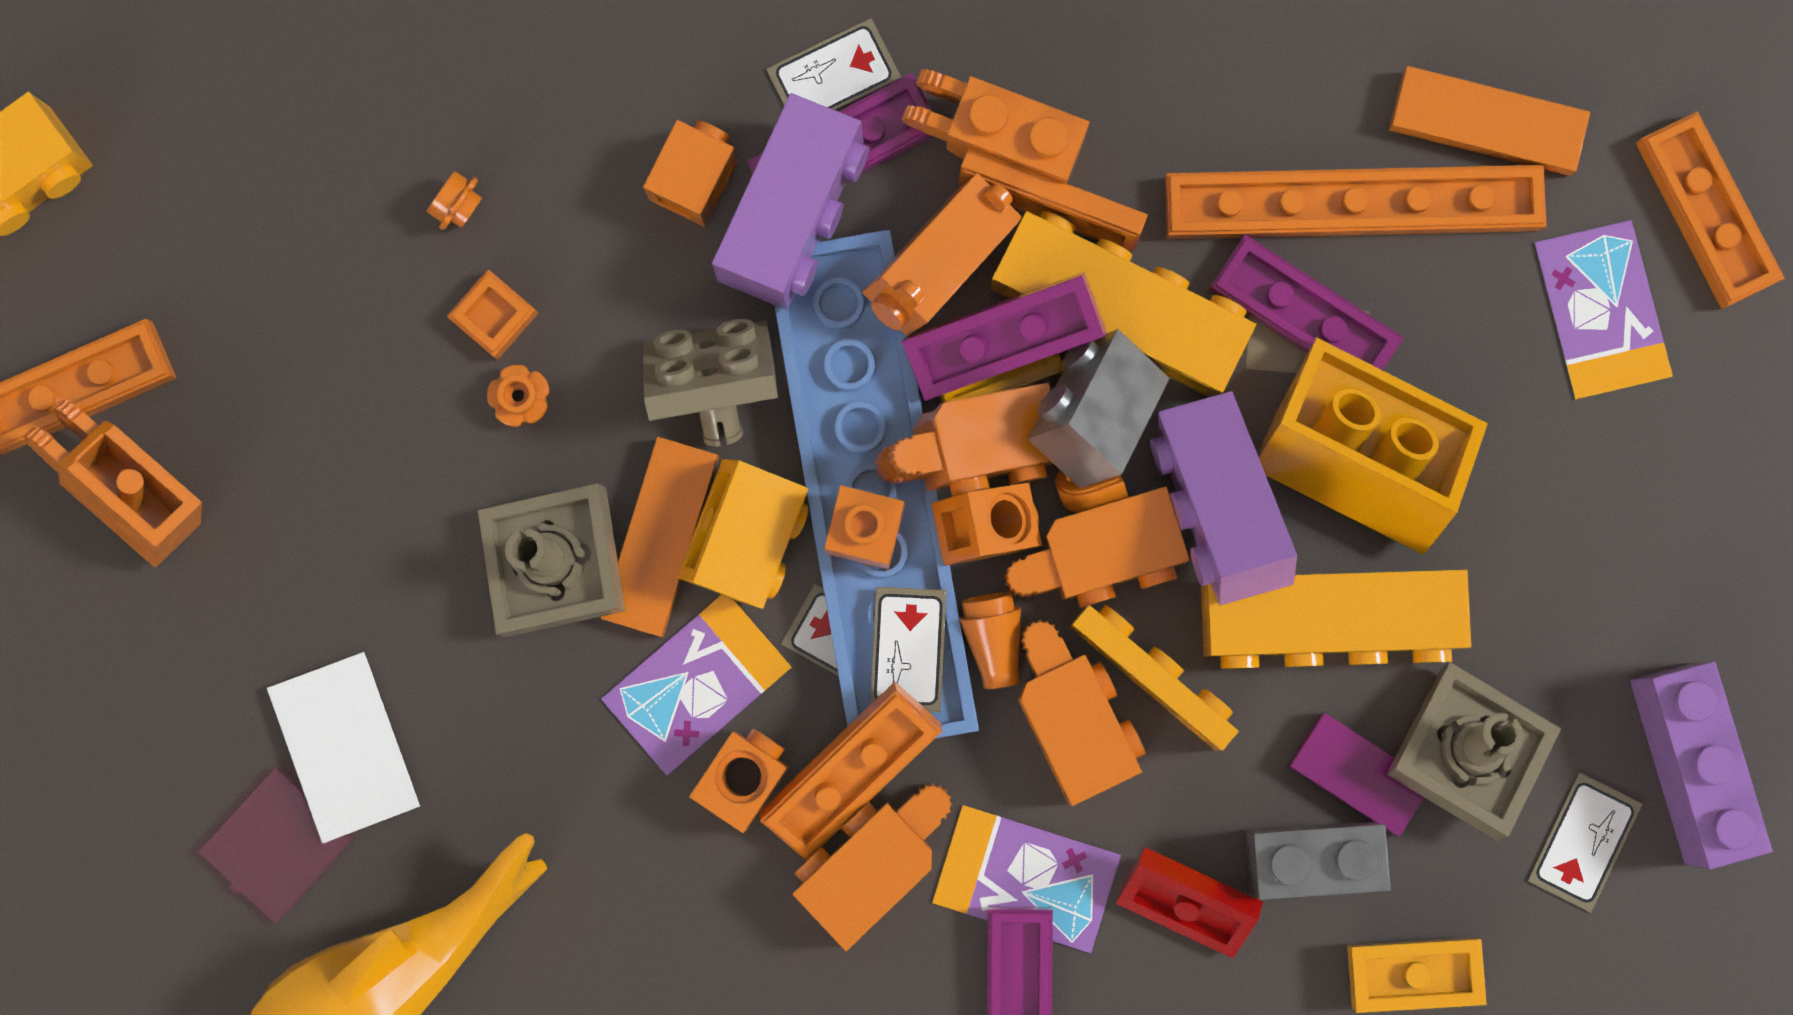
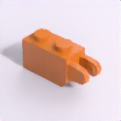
M922 69L916 82L918 87L932 96L940 97L959 106L954 119H950L924 107L908 105L901 119L906 125L946 141V150L962 159L965 158L970 146L1061 182L1068 183L1085 140L1090 121L970 76L968 83L933 70Z
M1049 383L940 404L936 410L921 415L913 428V436L894 442L895 445L892 444L889 447H885L881 450V453L876 455L878 459L874 463H876L875 470L878 471L877 476H881L883 482L888 481L889 484L925 479L927 492L950 487L952 497L966 492L990 489L988 479L1008 476L1010 485H1017L1046 478L1045 467L1053 463L1027 439L1040 416L1037 413V408L1045 395L1051 391Z
M63 399L54 407V413L57 415L60 423L66 429L73 432L82 442L69 453L53 436L38 426L32 427L23 436L25 441L38 456L42 457L47 464L58 472L59 484L156 568L201 525L202 502L114 424L104 421L98 425L81 411L78 406H75L68 399Z
M1167 487L1055 520L1043 540L1046 550L1028 555L1024 560L1019 558L1016 563L1012 562L1010 567L1007 568L1008 570H1006L1007 574L1004 577L1006 584L1004 586L1008 587V592L1014 594L1013 597L1017 595L1020 596V599L1023 596L1029 598L1031 594L1036 596L1058 589L1062 601L1077 597L1079 607L1083 608L1117 597L1113 585L1137 578L1142 590L1177 579L1174 567L1190 560Z
M1039 620L1037 623L1032 622L1030 627L1024 628L1025 632L1020 635L1022 636L1020 643L1023 646L1021 650L1026 651L1025 658L1035 678L1023 684L1018 702L1067 803L1070 806H1074L1142 773L1136 759L1146 753L1130 720L1128 719L1119 724L1108 700L1116 697L1117 693L1103 664L1098 662L1090 665L1086 655L1073 660L1063 638L1058 637L1059 631L1054 629L1055 625L1051 626L1048 624V621L1043 623Z
M932 783L931 786H927L925 784V788H919L920 792L918 794L914 793L897 810L888 801L878 811L868 802L841 828L849 838L832 855L821 847L794 873L802 883L794 890L792 895L845 951L850 949L932 870V848L925 839L941 824L942 818L947 819L946 815L949 812L951 813L950 806L953 805L950 802L951 796L947 795V789L943 790L941 785L935 786Z

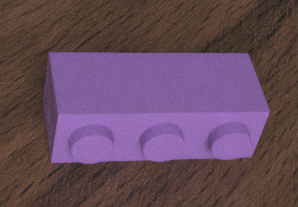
M790 93L712 262L719 283L787 311L795 293L801 296L807 293L818 265V260L812 258L821 236L830 239L834 234L844 204L837 200L847 180L854 183L858 180L868 157L869 147L863 145L862 123L860 120Z
M1230 391L1158 412V437L1150 439L1151 452L1159 475L1170 474L1176 492L1170 493V499L1180 530L1190 528L1197 547L1191 548V559L1200 585L1211 584L1219 606L1293 585L1297 553L1233 392Z
M1716 662L1688 663L1630 679L1685 865L1714 869L1773 852Z

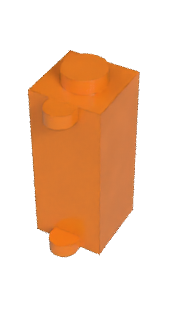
M978 173L960 186L861 292L872 302L871 308L876 317L889 328L900 330L906 336H909L928 323L1023 218L1010 205L1013 199L1009 191L999 184L989 185Z

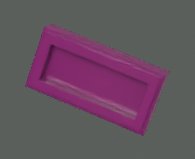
M1320 713L1287 767L1372 822L1385 824L1386 831L1396 837L1401 836L1424 799L1420 794L1387 775L1395 759L1393 756L1326 713Z
M987 906V1015H1052V907Z

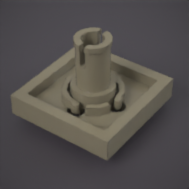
M734 319L720 324L717 329L691 334L685 330H672L658 335L652 341L643 342L644 401L649 421L699 412L703 430L702 437L705 444L715 447L721 446L718 422L723 423L727 445L741 439L743 428L739 421L736 405L778 398L772 344L767 320L752 322L748 319Z
M596 483L478 510L496 635L509 637L626 611L606 487ZM553 522L554 525H548L547 523ZM588 546L591 552L590 558L587 562L579 563L577 556L585 558L586 551L582 547ZM562 584L565 588V595L561 600L554 601L552 596H559L561 594V591L555 588V586Z
M1449 662L1440 669L1387 775L1497 842H1500L1509 837L1561 728ZM1438 729L1443 730L1441 734L1442 742L1437 737ZM1499 767V771L1502 774L1506 772L1505 778H1501L1498 773H1494V770ZM1451 776H1455L1457 782L1465 783V786L1463 788L1456 787L1452 782Z

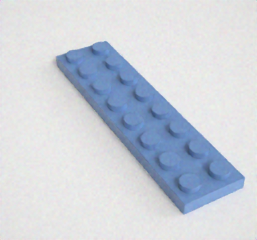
M890 230L818 242L812 256L813 259L818 260V265L807 293L804 296L795 293L788 311L778 306H775L804 479L806 488H809L807 496L847 727L870 705L876 587L947 590L941 713L930 712L941 722L942 732L936 737L941 738L979 731L950 565L944 566L931 506V503L938 501L937 491L927 492L925 479L906 483L901 482L899 484L895 482L889 484L888 481L883 482V478L881 476L878 477V471L875 470L876 463L874 461L878 459L876 455L881 453V450L885 447H889L892 444L895 445L894 442L913 436V428L921 415H923L917 380L902 344V340L907 336L900 330H893L883 324L872 311V302L861 293L895 257ZM840 485L904 501V512L889 570L826 554L824 548Z

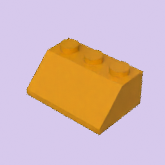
M1316 337L1279 406L1257 455L1266 476L1424 555L1458 512L1488 423Z

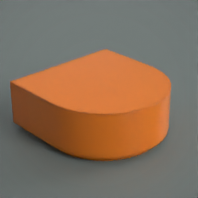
M1061 470L1055 478V486L1061 503L1072 512L1080 513L1129 498L1121 475L1079 488Z

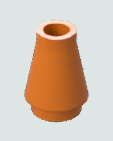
M1012 592L989 593L962 600L964 615L959 617L960 625L981 674L983 688L997 689L1020 683L1021 607L1014 606Z

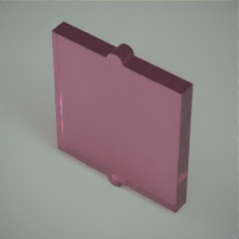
M275 768L203 846L199 853L232 883L230 887L232 893H243L274 923H278L353 842L354 838L350 834H346L322 844L304 791L279 768Z

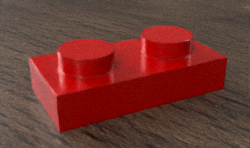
M1144 847L1121 887L1116 904L1234 958L1258 922L1263 902Z

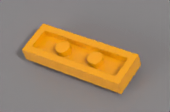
M1088 605L1070 624L1069 628L1213 750L1223 751L1239 732L1227 721L1233 714V711L1225 703L1205 688L1198 695L1194 694L1178 680V677L1184 670L1157 647L1154 646L1147 654L1128 637L1134 631V628L1109 606L1104 605L1097 612Z

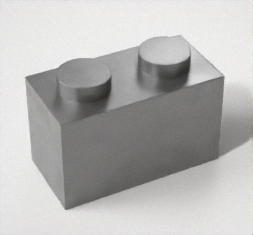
M1119 329L1106 333L1102 338L1071 348L1066 353L1062 362L1065 369L1055 388L1049 391L1041 400L1037 408V413L1040 416L1027 439L1079 488L1123 473L1170 379Z
M1367 821L1243 830L1248 894L1258 900L1391 891L1385 824Z

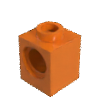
M676 120L643 186L649 201L706 227L738 163L735 148L728 144L731 137L721 129L704 121L697 120L694 127Z
M1029 483L966 492L931 503L944 566L1004 556L1042 546L1038 528V512L1033 504Z
M840 485L824 548L826 554L889 570L904 512V501Z
M754 728L751 729L747 737L737 731H733L689 798L740 832H746L790 767L779 760L784 748ZM739 757L753 760L761 771L760 785L755 792L749 795H741L734 792L727 783V769L731 762Z

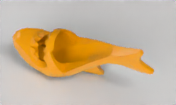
M528 833L517 837L499 854L469 890L447 906L410 921L330 946L293 964L270 983L250 1015H421L496 920L547 870V866L542 859L527 862L535 842L534 837Z

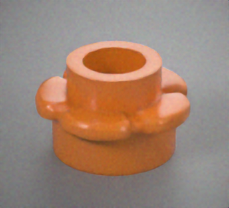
M454 171L437 194L426 212L442 222L439 226L441 230H445L450 222L462 228L483 197L472 191L478 183L477 178L473 177L469 181Z
M511 365L501 370L500 377L497 380L491 381L487 390V401L489 406L495 408V416L503 424L511 427H519L523 423L533 424L540 420L547 411V396L550 392L549 385L544 376L538 371L530 372L524 365ZM516 390L524 392V398L519 402L513 399V393Z

